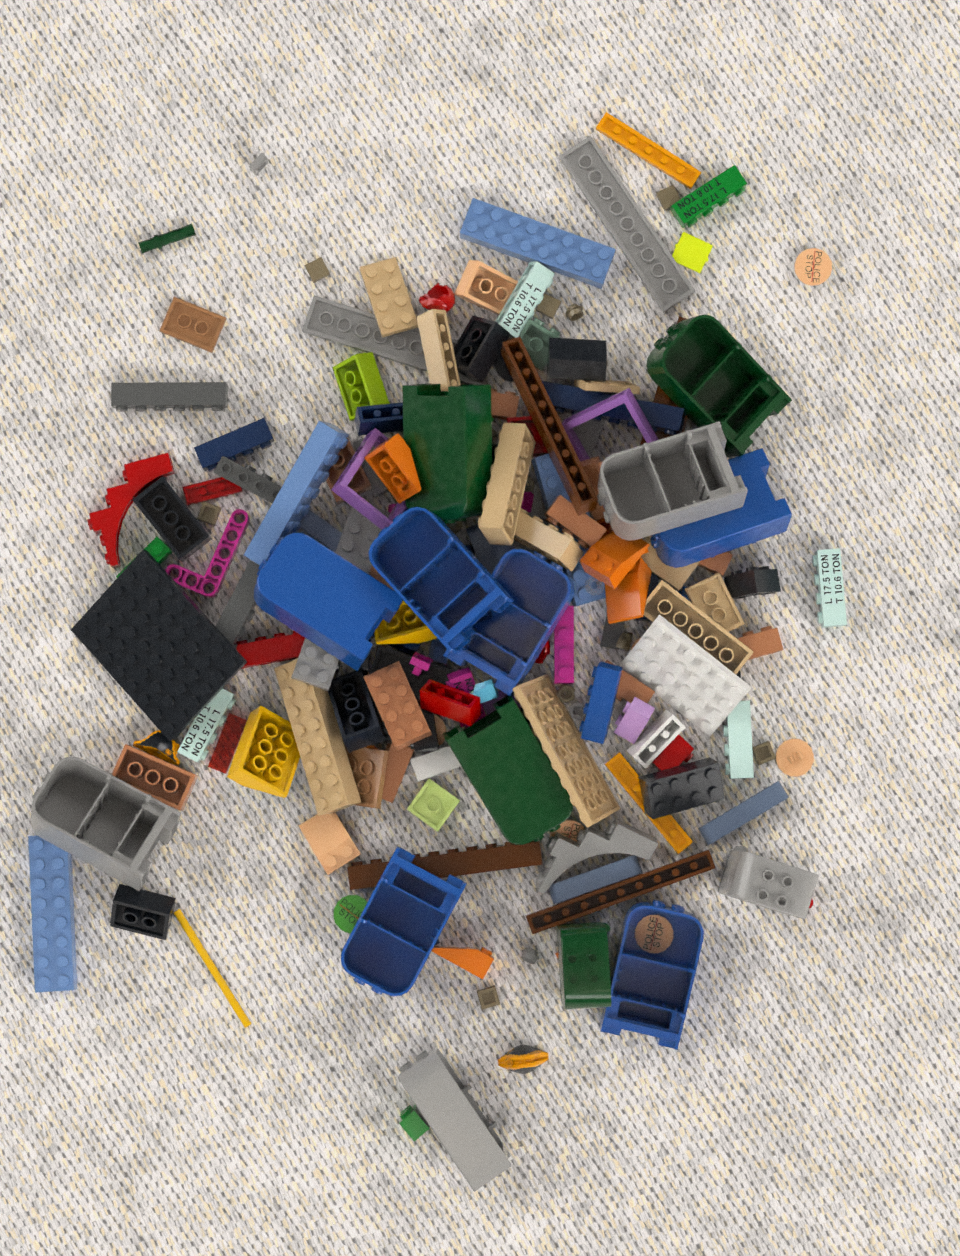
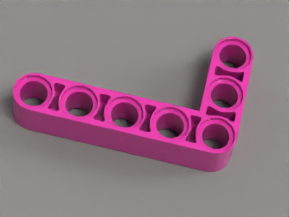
M237 509L232 513L205 576L176 564L167 566L165 571L170 575L171 570H179V576L173 579L179 586L208 598L217 596L249 525L250 518L246 511ZM238 515H245L243 523L239 524L236 522ZM231 532H237L238 534L237 539L234 541L228 540V535ZM224 549L230 551V555L227 558L220 557V553ZM217 566L221 567L222 573L219 576H214L213 569ZM192 576L196 577V584L189 586L187 583L188 579ZM213 584L214 591L209 594L206 593V585Z

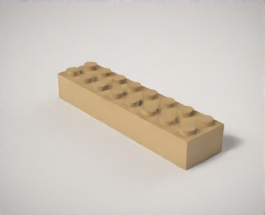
M296 659L274 668L318 816L332 814L361 803V798L329 693L326 690L291 678L298 660Z

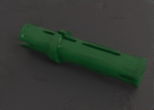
M191 223L161 235L156 234L154 237L138 243L142 254L157 248L162 249L163 246L195 236L196 234Z

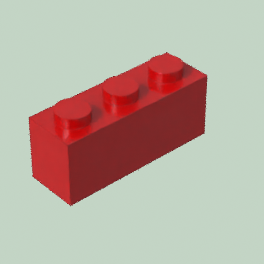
M431 679L420 689V708L468 726H472L481 715L480 697Z

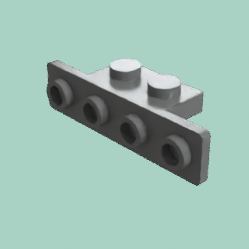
M224 456L221 457L214 471L215 474L270 503L274 502L281 489V486L272 482V477L265 473L260 476L255 473V468L247 464L243 467Z

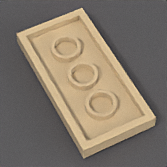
M396 257L359 267L382 338L418 328V322Z

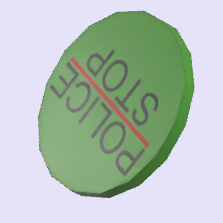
M348 895L339 900L334 908L333 915L336 925L342 931L351 933L367 901L358 895Z

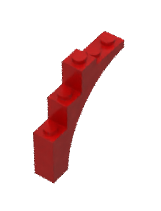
M169 453L124 464L125 470L122 471L125 482L128 481V483L106 489L105 500L107 505H111V507L89 513L90 519H87L89 528L96 534L102 533L100 541L102 546H106L107 553L104 554L107 565L110 564L112 568L121 567L118 552L119 535L122 522L128 509L134 502L133 499L162 476L167 477L175 474Z

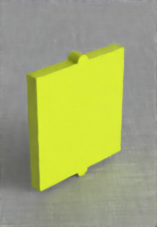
M683 232L678 244H675L672 257L676 263L700 274L705 262L709 260L708 256L713 245Z

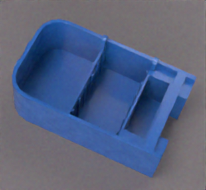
M763 448L728 459L734 477L741 475L743 483L748 490L743 507L651 535V545L656 549L658 557L664 564L674 568L684 567L787 531L792 513L785 498L775 500L766 480L770 463Z
M414 507L397 515L393 519V523L389 527L382 529L378 534L379 536L370 545L369 559L373 567L450 652L458 653L471 641L466 632L491 608L494 612L501 613L514 601L436 514L425 508Z
M303 533L287 535L281 540L279 545H273L267 558L268 561L264 559L258 568V577L254 588V600L257 606L288 626L291 630L296 631L325 650L328 654L333 655L358 671L373 646L369 639L383 619L390 623L400 608L403 599L394 590L310 536Z
M513 549L506 552L491 574L514 601L501 613L494 612L491 608L493 618L474 624L466 632L471 641L458 653L450 652L447 649L443 655L460 666H466L469 662L496 678L497 681L494 687L509 696H514L512 689L523 683L571 603L575 593L572 579L562 572L563 567L553 561L550 564L545 561L547 558L536 551L532 554L523 549Z
M397 846L341 953V964L347 973L355 977V982L363 986L366 983L372 986V991L380 995L385 993L393 997L402 996L414 985L467 885L466 882L451 874L444 881L412 864L416 855Z
M653 900V903L638 902L628 909L624 918L610 978L611 1007L603 1008L599 1025L600 1031L620 1036L621 1029L656 1037L657 1044L660 1046L678 1050L704 939V930L699 920L692 913L685 911L683 906L672 904V907L665 906V902ZM660 915L670 922L673 928V940L665 951L649 953L637 944L635 929L638 922L644 917Z

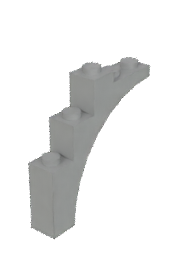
M616 818L613 823L608 825L606 835L585 826L583 830L579 831L576 838L577 842L556 832L555 836H551L547 843L548 852L552 856L547 858L544 871L539 873L536 878L537 890L545 894L552 883L565 870L592 856L607 853H623L650 860L658 846V842L655 837Z

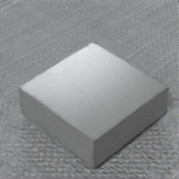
M261 153L250 164L251 172L257 175L268 164V159Z

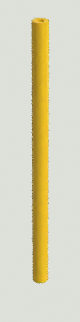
M178 909L174 912V915L245 1028L251 1025L250 1020L182 911Z

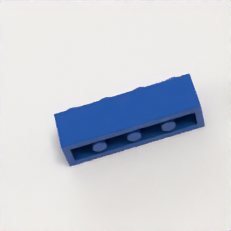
M600 661L598 666H594L592 677L595 679L593 685L590 684L587 694L590 696L589 703L586 702L583 714H586L585 721H581L579 732H582L581 739L604 744L623 667Z

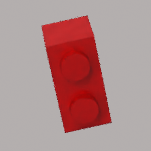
M678 734L654 759L652 764L659 771L679 766L683 761L687 763L694 755L692 753L694 748Z

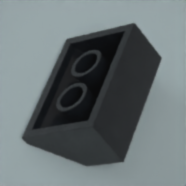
M472 316L454 347L458 372L470 379L483 383L501 351L502 342L507 341L510 333L495 321Z
M549 337L546 374L548 378L606 381V340Z
M119 884L113 899L110 926L166 940L176 898L142 889L138 891L130 886Z

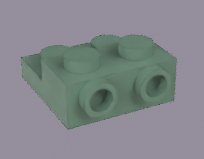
M535 317L534 320L529 319L519 337H521L534 366L543 371L547 365L549 337H562H560L561 332L553 327L550 330L544 327L545 323Z

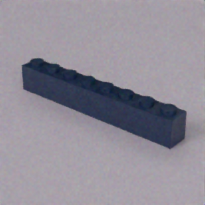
M542 381L557 414L567 412L571 413L572 416L613 396V394L585 391L578 387ZM636 399L655 433L662 431L667 436H673L682 432L686 416L684 408ZM625 403L590 419L601 422V419L607 420L612 425L627 424L629 428L638 429Z

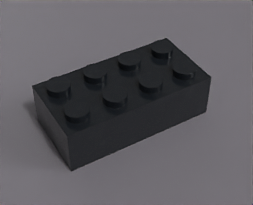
M163 476L133 499L134 503L181 562L212 539Z
M379 645L369 674L399 661L416 699L420 701V689L429 679L446 685L445 682L448 681L447 674L453 671L432 663L428 671L422 670L419 676L414 675L412 671L415 666L410 664L412 656Z
M362 669L332 679L328 690L340 733L349 753L386 740L372 695L364 680L365 675Z
M710 757L638 777L644 811L652 819L725 799L719 763Z

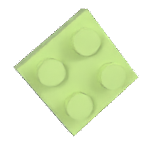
M429 778L406 810L438 832L460 800Z

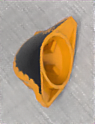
M160 730L154 731L145 739L134 741L133 743L134 747L177 766L180 764L176 756L180 744L175 743V740L170 742Z
M519 1045L499 1058L498 1065L515 1073L527 1074L546 1062L549 1057L545 1051L529 1045Z

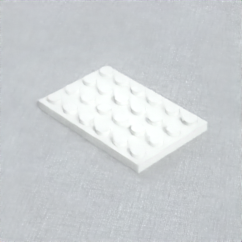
M660 614L620 664L621 667L654 690L655 694L708 736L714 733L752 688Z

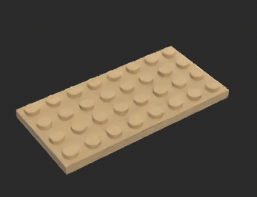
M545 674L512 689L514 697L521 704L525 718L530 721L533 733L539 738L544 753L550 758L551 766L558 773L561 785L567 790L572 805L578 810L581 822L588 828L620 810V806L586 743L581 739V734L566 706L557 697V690L549 675Z

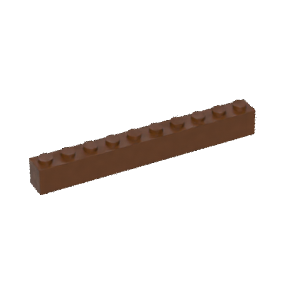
M521 337L502 342L501 355L577 515L595 510L598 498Z
M532 841L524 845L504 842L505 846L497 847V843L486 844V849H478V846L466 847V851L459 852L458 848L449 849L447 854L441 855L439 851L428 852V856L420 857L419 853L414 854L416 856L412 864L438 878L448 877L449 874L460 876L543 865L540 841ZM382 858L370 860L371 864L363 865V861L351 862V866L347 867L350 890L376 887L389 861L382 862Z
M705 850L525 916L533 935L715 869V865L710 851Z

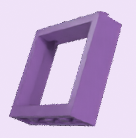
M630 388L562 421V425L580 461L590 458L573 428L625 403L645 441L650 443L659 440Z
M374 428L365 436L331 490L382 530L385 527H389L397 515L408 510L405 501L400 504L397 502L387 518L348 487V484L372 446L377 447L389 439Z

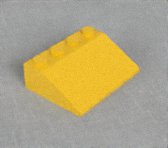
M259 706L250 712L227 777L242 786L286 798L300 760L299 750L290 722L263 706Z

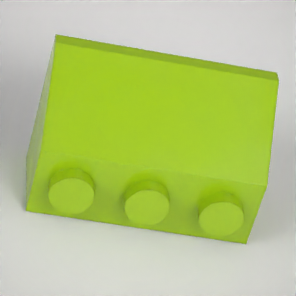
M373 352L355 354L332 367L350 421L355 419L357 407L390 404Z

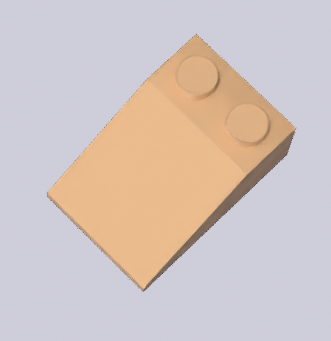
M469 260L454 295L499 315L518 281L478 260Z
M336 812L321 816L316 814L299 825L327 875H330L361 855L360 850Z

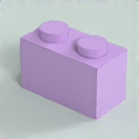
M634 697L631 703L627 702L622 712L625 714L618 716L615 722L617 728L614 733L634 744L655 708Z

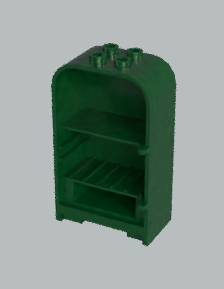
M704 314L682 320L676 325L672 324L666 330L668 334L664 338H659L654 343L655 348L647 358L646 367L649 376L679 408L685 409L687 417L698 428L716 422L721 423L722 431L727 440L724 449L726 457L743 455L746 449L753 443L749 437L768 416L779 414L792 399L772 379V376L742 347V344L714 317Z
M441 384L402 385L403 439L411 450L422 489L405 500L407 508H425L436 514L444 523L466 521L468 517L482 515V502L486 499V485L488 481L490 482V468L494 464L492 462L493 417L491 415V385L448 386V391H441Z
M506 695L492 704L495 711L478 720L472 726L462 729L460 725H457L442 735L503 836L515 845H524L532 841H540L548 831L554 832L561 827L560 824L570 817L573 805L567 790L561 785L558 773L553 770L549 758L544 753L542 746L514 699Z
M601 922L557 925L560 995L564 1008L569 1010L611 1007L607 937L610 926Z

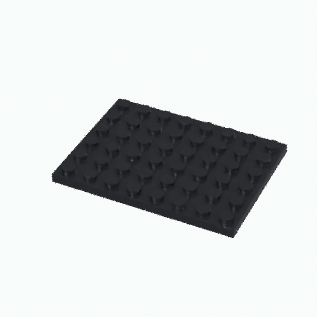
M142 550L71 629L170 742L177 738L247 663L244 657L147 550Z

